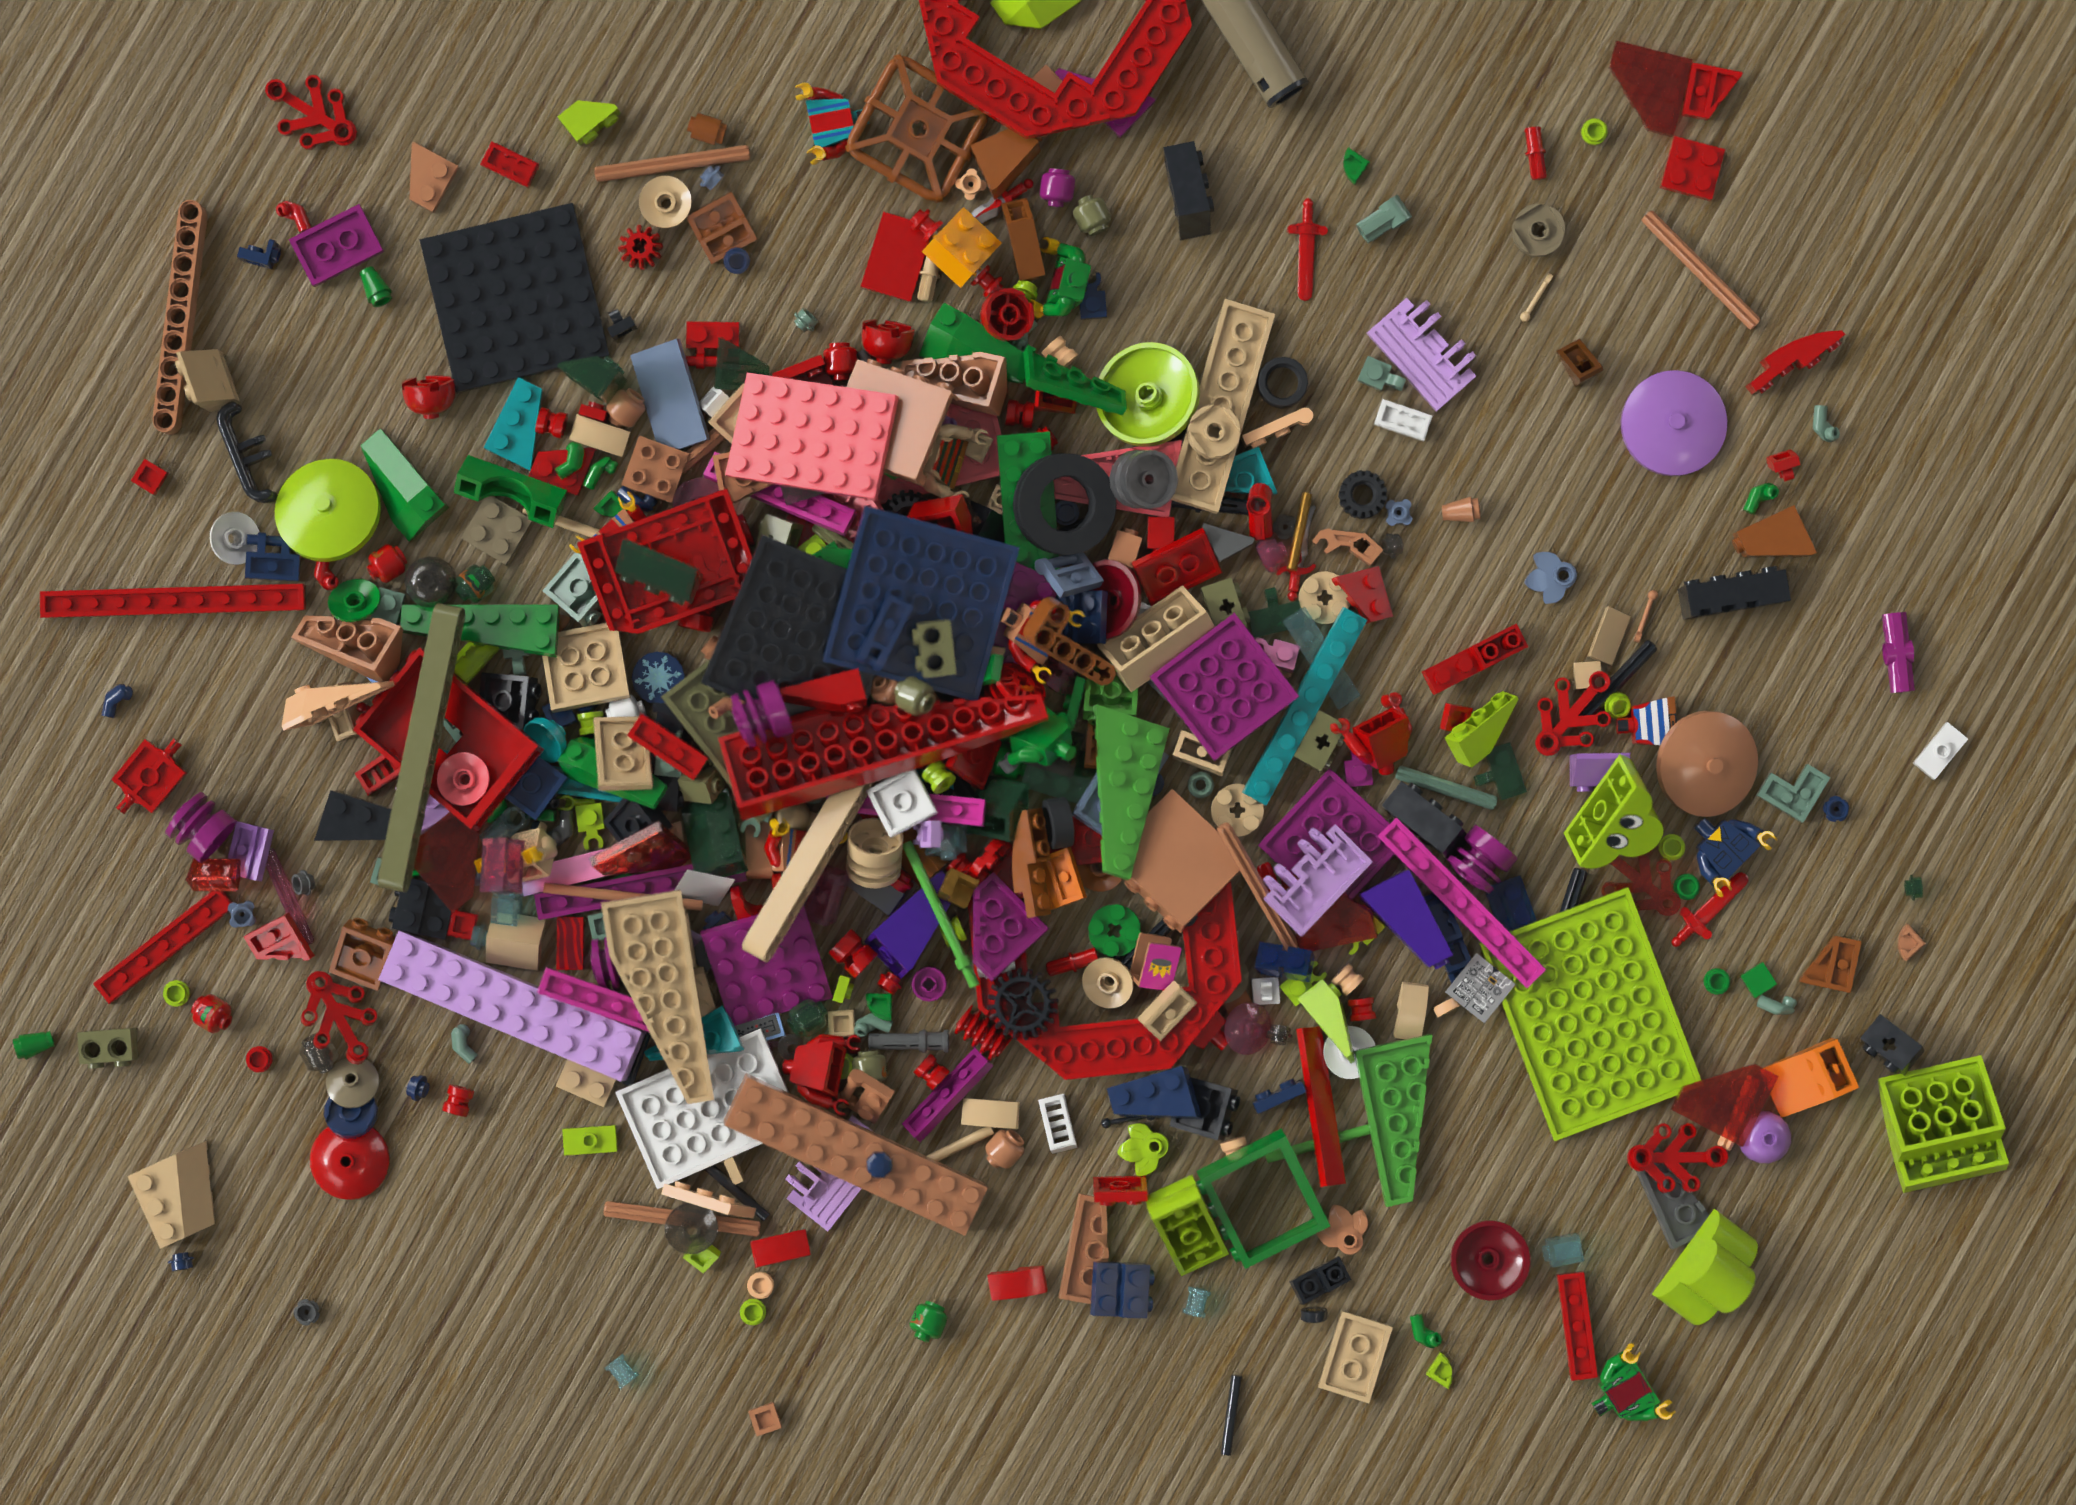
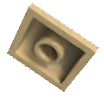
M494 910L486 936V963L538 971L547 919L538 920V917Z

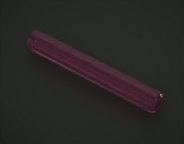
M270 848L265 867L285 912L290 913L308 945L314 943L313 935L276 851Z

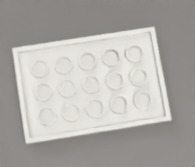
M761 1028L740 1037L744 1046L743 1051L707 1055L714 1100L687 1104L669 1069L615 1092L657 1189L662 1188L664 1184H671L762 1144L753 1138L724 1126L723 1123L746 1073L789 1093Z

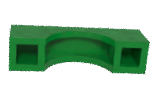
M470 455L466 457L459 469L454 487L455 494L478 502L490 496H504L514 499L525 508L528 520L551 528L554 527L563 510L567 490Z

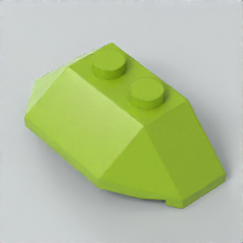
M992 0L990 4L1005 25L1043 29L1083 0Z

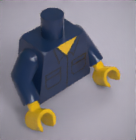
M1704 817L1694 827L1704 838L1696 846L1698 850L1696 857L1700 873L1714 886L1719 897H1723V893L1720 890L1722 886H1727L1730 891L1732 890L1728 878L1761 846L1758 842L1766 850H1771L1772 848L1766 844L1767 839L1773 838L1778 841L1772 832H1764V830L1749 822L1731 819L1728 822L1721 821L1714 827Z

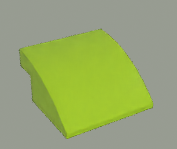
M1982 1055L1909 1071L1905 1076L1900 1073L1878 1078L1885 1125L1903 1193L2007 1169L2009 1161L2001 1139L2006 1128Z

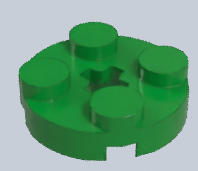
M1119 904L1106 905L1097 910L1092 916L1088 926L1089 939L1095 949L1102 954L1110 957L1126 955L1136 947L1138 935L1141 933L1140 921L1136 914L1127 907ZM1111 923L1122 927L1119 931L1120 937L1116 938L1114 935L1110 937L1107 934L1110 931L1109 925Z

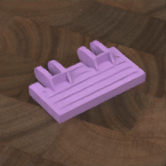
M1406 298L1370 329L1367 335L1437 412L1476 377L1470 368L1463 374H1458L1476 355L1473 351L1468 353L1454 367L1448 359L1456 352H1459L1466 343L1461 339L1442 356L1441 352L1449 346L1435 329L1426 336L1423 334L1442 316L1437 312L1419 327L1414 322V319L1421 313H1424L1431 304L1426 300L1407 316L1406 313L1414 305Z
M1336 824L1325 833L1333 843L1316 828H1312L1308 832L1314 842L1324 851L1322 854L1306 840L1301 839L1298 842L1299 848L1305 854L1291 869L1299 878L1298 880L1284 866L1277 864L1274 867L1275 873L1289 886L1287 890L1269 875L1263 879L1264 884L1270 890L1263 899L1300 936L1310 929L1373 862Z
M852 1115L849 1121L871 1130L855 1116ZM799 1161L796 1164L798 1170L812 1179L814 1183L808 1189L795 1176L789 1174L785 1179L803 1193L804 1196L794 1189L787 1197V1200L826 1231H829L862 1188L814 1167L821 1173L819 1176Z

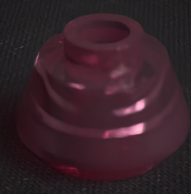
M1275 539L1259 540L1255 548L1264 568L1269 573H1276L1286 562L1284 557L1288 556L1282 541L1277 543Z

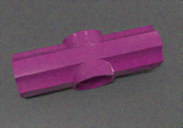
M1906 612L1883 614L1885 642L1882 646L1884 663L1888 667L1890 693L1915 691L1912 671L1914 648L1912 641L1909 640Z

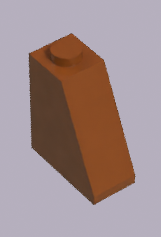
M1008 128L970 145L973 156L994 199L999 198L1041 152L1039 142L1042 141L1041 136L1025 139Z
M1023 198L1002 203V210L1019 280H1036L1040 276L1045 275V270L1028 200Z
M1795 505L1733 533L1734 539L1732 544L1738 554L1742 553L1743 558L1808 557L1817 553Z

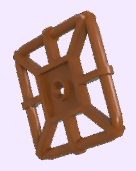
M897 54L886 65L871 95L867 96L864 100L866 104L849 134L845 148L856 160L886 176L887 181L891 183L896 182L926 200L940 203L943 202V198L952 189L965 162L970 161L972 157L970 145L977 142L989 116L978 109L950 116L936 108L937 101L943 90L946 89L937 84L935 72L909 57ZM906 68L937 85L928 103L913 94ZM896 69L905 95L898 111L879 101ZM875 109L893 118L884 135L858 142ZM978 116L962 148L944 139L953 122ZM922 122V128L925 130V133L915 135L912 124ZM887 141L901 149L902 152L894 167L891 168L860 149ZM939 146L957 156L941 187L939 186L932 162ZM908 155L915 157L925 164L932 190L900 173Z

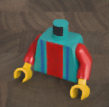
M806 82L796 85L795 88H801L803 94H799L795 98L799 101L806 98L809 99L806 100L815 146L809 149L807 154L814 153L816 155V158L810 163L816 165L821 160L840 158L846 152L845 146L847 145L849 134L863 109L851 111L848 99H844L841 94L828 89L811 87Z

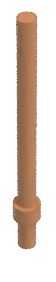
M546 882L543 888V893L610 901L650 895ZM682 898L684 909L702 911L703 900Z

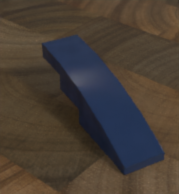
M1432 893L1423 898L1453 954L1448 957L1449 963L1444 965L1452 984L1470 962L1471 957L1454 914Z

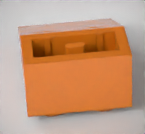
M1836 1038L1824 1040L1759 1069L1781 1118L1835 1099L1859 1088L1841 1045Z

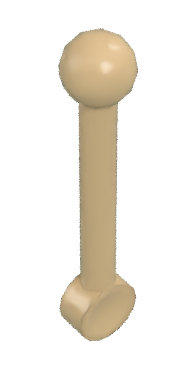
M1550 273L1545 278L1527 310L1521 313L1520 319L1527 322L1530 320V313L1553 277Z

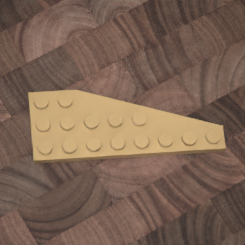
M681 890L601 902L609 956L687 1104L714 1100Z

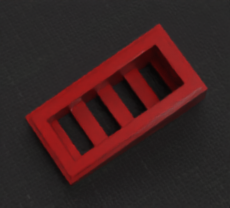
M393 748V749L390 750V751H392L393 753H395L397 756H399L398 753L396 752L395 748ZM383 755L354 773L368 796L399 778L400 769L389 761L394 770L391 773L385 763L388 759ZM379 766L385 776L384 779H382L375 767ZM367 772H371L377 782L375 785L372 784L367 776Z

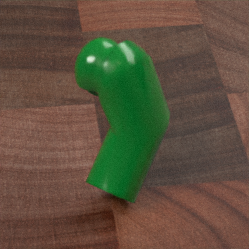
M570 442L567 445V461L555 468L561 480L582 467L584 448L577 442Z
M604 457L590 467L583 485L594 490L601 475L605 471L608 474L615 473L618 463L613 461L612 457Z
M1764 483L1753 487L1743 511L1755 515L1760 502L1778 497V487L1772 483Z

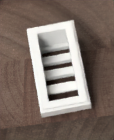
M1060 1094L1038 1100L1051 1153L1054 1154L1077 1148L1065 1095ZM1061 1104V1109L1047 1112L1046 1107ZM1064 1115V1119L1053 1122L1049 1121L1051 1117ZM1066 1125V1130L1052 1133V1128ZM1069 1136V1140L1055 1144L1054 1139Z

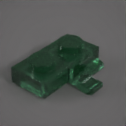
M1275 587L1264 589L1268 608L1248 612L1253 637L1305 626L1300 602L1295 601L1279 605Z
M1510 742L1494 747L1492 752L1486 756L1490 771L1473 776L1476 786L1494 781L1500 800L1527 792Z

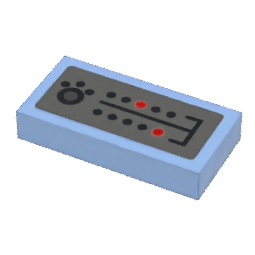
M779 1013L735 1026L739 1038L760 1028L766 1040L786 1035Z

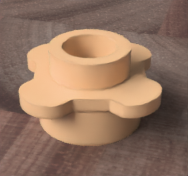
M968 169L962 178L956 179L955 186L963 191L965 199L973 200L979 191L986 189V182L980 179L975 169ZM969 182L973 183L972 187L968 186Z

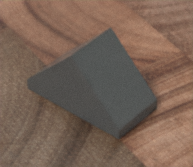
M1205 523L1202 526L1218 563L1252 546L1254 538Z

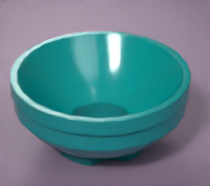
M539 717L534 718L525 725L524 732L544 748L539 757L549 763L557 762L566 748V733L563 727L554 720Z

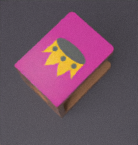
M1139 933L1130 968L1133 981L1139 987L1162 990L1166 989L1174 981L1181 948L1171 945L1172 939L1170 937Z

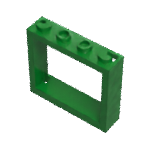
M1282 1128L1196 1171L1200 1178L1196 1184L1202 1196L1208 1194L1211 1202L1207 1206L1213 1218L1219 1216L1222 1225L1218 1226L1225 1241L1231 1240L1234 1247L1229 1250L1235 1262L1241 1261L1245 1269L1330 1227ZM1280 1148L1314 1218L1245 1252L1211 1182Z

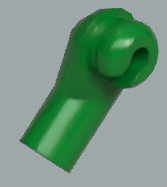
M1422 1314L1409 1316L1413 1336L1417 1342L1428 1348L1440 1346L1442 1343L1441 1335L1425 1327Z

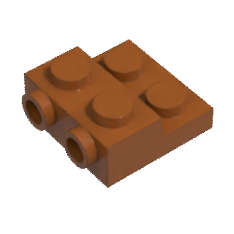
M349 919L342 928L329 972L378 991L382 985V981L378 979L396 937L392 936L393 932L388 928L380 927L374 929L369 927L368 922L364 919Z

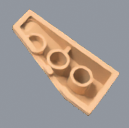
M384 681L315 688L305 685L294 690L295 695L286 699L282 728L283 730L313 726L395 686L394 682Z

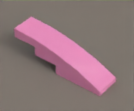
M618 845L554 861L549 877L520 882L523 895L529 896L543 892L545 882L573 885L628 871L629 866L624 846Z

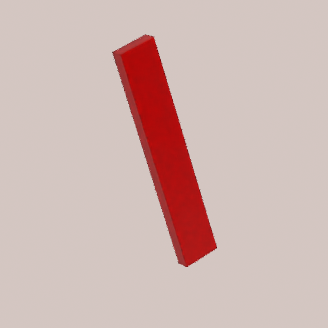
M217 886L94 982V986L107 1003L112 1004L229 913L228 905L232 903L231 899L221 886Z
M1320 1026L1296 1029L1320 1186L1346 1184L1329 1071L1323 1055L1324 1039Z

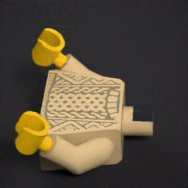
M533 821L530 830L515 833L511 837L505 852L501 856L489 859L488 856L481 857L475 860L474 864L479 874L484 872L489 874L493 871H498L513 884L549 877L554 857L558 853L556 841L546 833L547 825L544 822Z

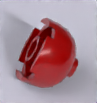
M1014 288L1000 289L990 294L983 302L980 311L981 323L986 331L996 339L1002 341L1018 340L1032 328L1035 318L1032 303L1028 302V299L1025 297L1026 295L1020 290Z
M865 320L863 322L861 341L866 352L876 357L877 362L891 364L892 360L902 358L911 349L915 332L914 329L911 330V326L885 320V324L876 325L877 320Z
M430 375L425 376L426 379L418 382L417 377L404 380L401 384L405 404L414 413L423 414L424 419L438 418L439 413L446 411L453 404L455 384L454 379H451L450 376Z

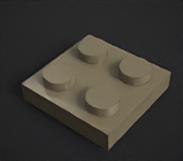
M490 496L484 498L461 539L503 564L508 565L534 521L528 520L526 515L499 499Z

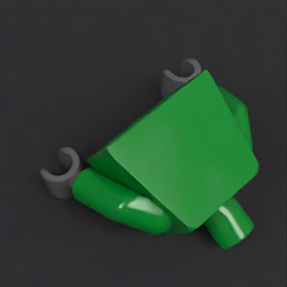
M1045 706L1049 720L1009 735L1012 753L1007 752L1004 756L1005 760L998 763L1006 774L1011 773L1022 762L1039 763L1049 766L1059 756L1067 761L1071 760L1076 753V748L1072 746V727L1067 714L1064 712L1055 714Z

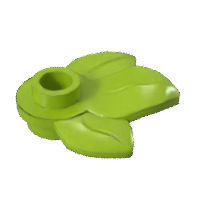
M1131 1124L1128 1126L1131 1138L1121 1144L1117 1153L1122 1159L1135 1162L1137 1176L1148 1175L1157 1169L1159 1159L1167 1154L1169 1142L1165 1135L1153 1132L1146 1124ZM1157 1142L1159 1150H1153L1151 1143Z

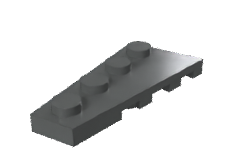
M1657 1146L1656 1149H1655L1653 1152H1662V1151H1661V1150L1659 1149V1147ZM1640 1154L1636 1155V1160L1642 1163V1156ZM1654 1163L1665 1176H1670L1674 1179L1675 1188L1673 1191L1662 1193L1657 1187V1182L1646 1171H1636L1670 1249H1675L1692 1240L1709 1214L1692 1193H1688L1683 1189L1682 1181L1663 1163ZM1667 1180L1663 1181L1664 1188L1669 1189L1670 1185Z

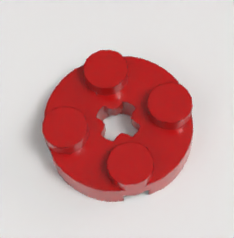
M997 836L986 846L984 854L981 857H977L967 875L979 880V884H981L989 876V871L993 873L1002 863L1000 860L1001 856H1006L1013 845L1001 836Z

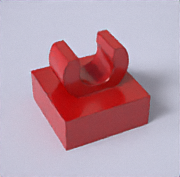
M1790 449L1766 457L1768 467L1775 473L1778 472L1779 477L1783 478L1784 482L1795 479L1792 468L1799 466L1800 460L1794 451Z

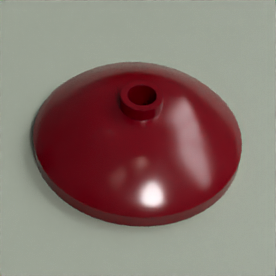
M1100 560L1092 565L1104 582L1100 588L1089 591H1108L1106 639H1112L1124 634L1135 622L1141 607V589L1137 577L1128 566L1114 560Z
M1485 1220L1470 1225L1459 1234L1451 1250L1450 1265L1456 1282L1469 1295L1488 1301L1500 1300L1515 1293L1525 1282L1530 1269V1253L1524 1238L1513 1227L1500 1221ZM1486 1254L1493 1256V1260L1490 1263H1485L1483 1260Z

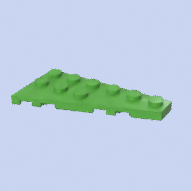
M1096 704L1093 706V712L1096 719L1095 739L1097 740L1098 754L1096 765L1098 798H1100L1101 807L1099 818L1102 824L1103 873L1129 880L1131 879L1170 728Z
M1432 1034L1354 1050L1386 1207L1413 1201L1417 1170L1416 1160L1417 1152H1419L1420 1127H1422L1426 1094L1425 1084L1427 1068L1429 1069L1430 1044L1432 1043Z

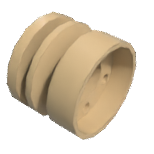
M880 818L862 819L855 823L848 833L846 860L848 877L854 883L865 888L877 889L895 883L901 873L903 834L901 833L890 838Z

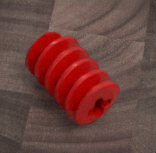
M972 1004L957 1022L954 1033L959 1034L965 1031L963 1040L966 1041L972 1037L971 1047L974 1048L981 1044L979 1053L983 1054L989 1050L988 1060L991 1061L1002 1053L1013 1037L1005 1040L1004 1030L996 1033V1023L988 1027L990 1020L988 1016L979 1020L981 1011L978 1010L972 1014Z

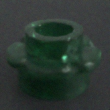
M1910 875L1909 880H1904L1905 895L1910 896L1912 901H1915V898L1923 897V886L1921 877Z

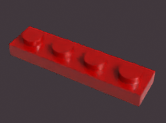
M1584 1272L1556 1274L1570 1380L1598 1378Z

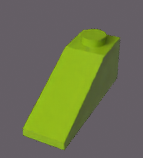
M1321 979L1299 997L1298 1000L1352 1064L1355 1061L1343 1004L1338 998L1342 994L1333 983L1327 985Z

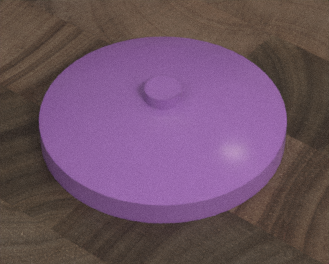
M1664 371L1648 377L1630 393L1621 414V433L1629 453L1644 468L1664 476H1682L1701 469L1720 451L1727 433V414L1721 397L1703 378L1685 371Z

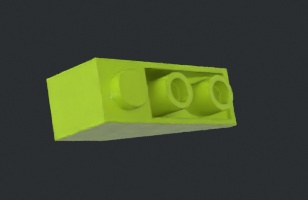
M1504 691L1495 694L1491 701L1482 708L1475 710L1471 717L1462 724L1455 726L1452 732L1444 737L1458 763L1472 768L1492 752L1519 700L1517 696Z

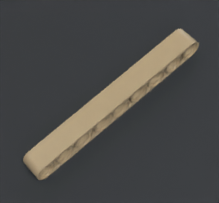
M875 782L829 795L746 935L742 945L744 951L764 962H768L773 957L868 796L866 790L872 788Z

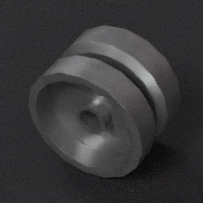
M1155 450L1127 451L1117 458L1112 465L1109 476L1110 488L1115 498L1123 505L1131 508L1151 509L1163 506L1175 494L1178 484L1177 470L1172 460L1164 453Z

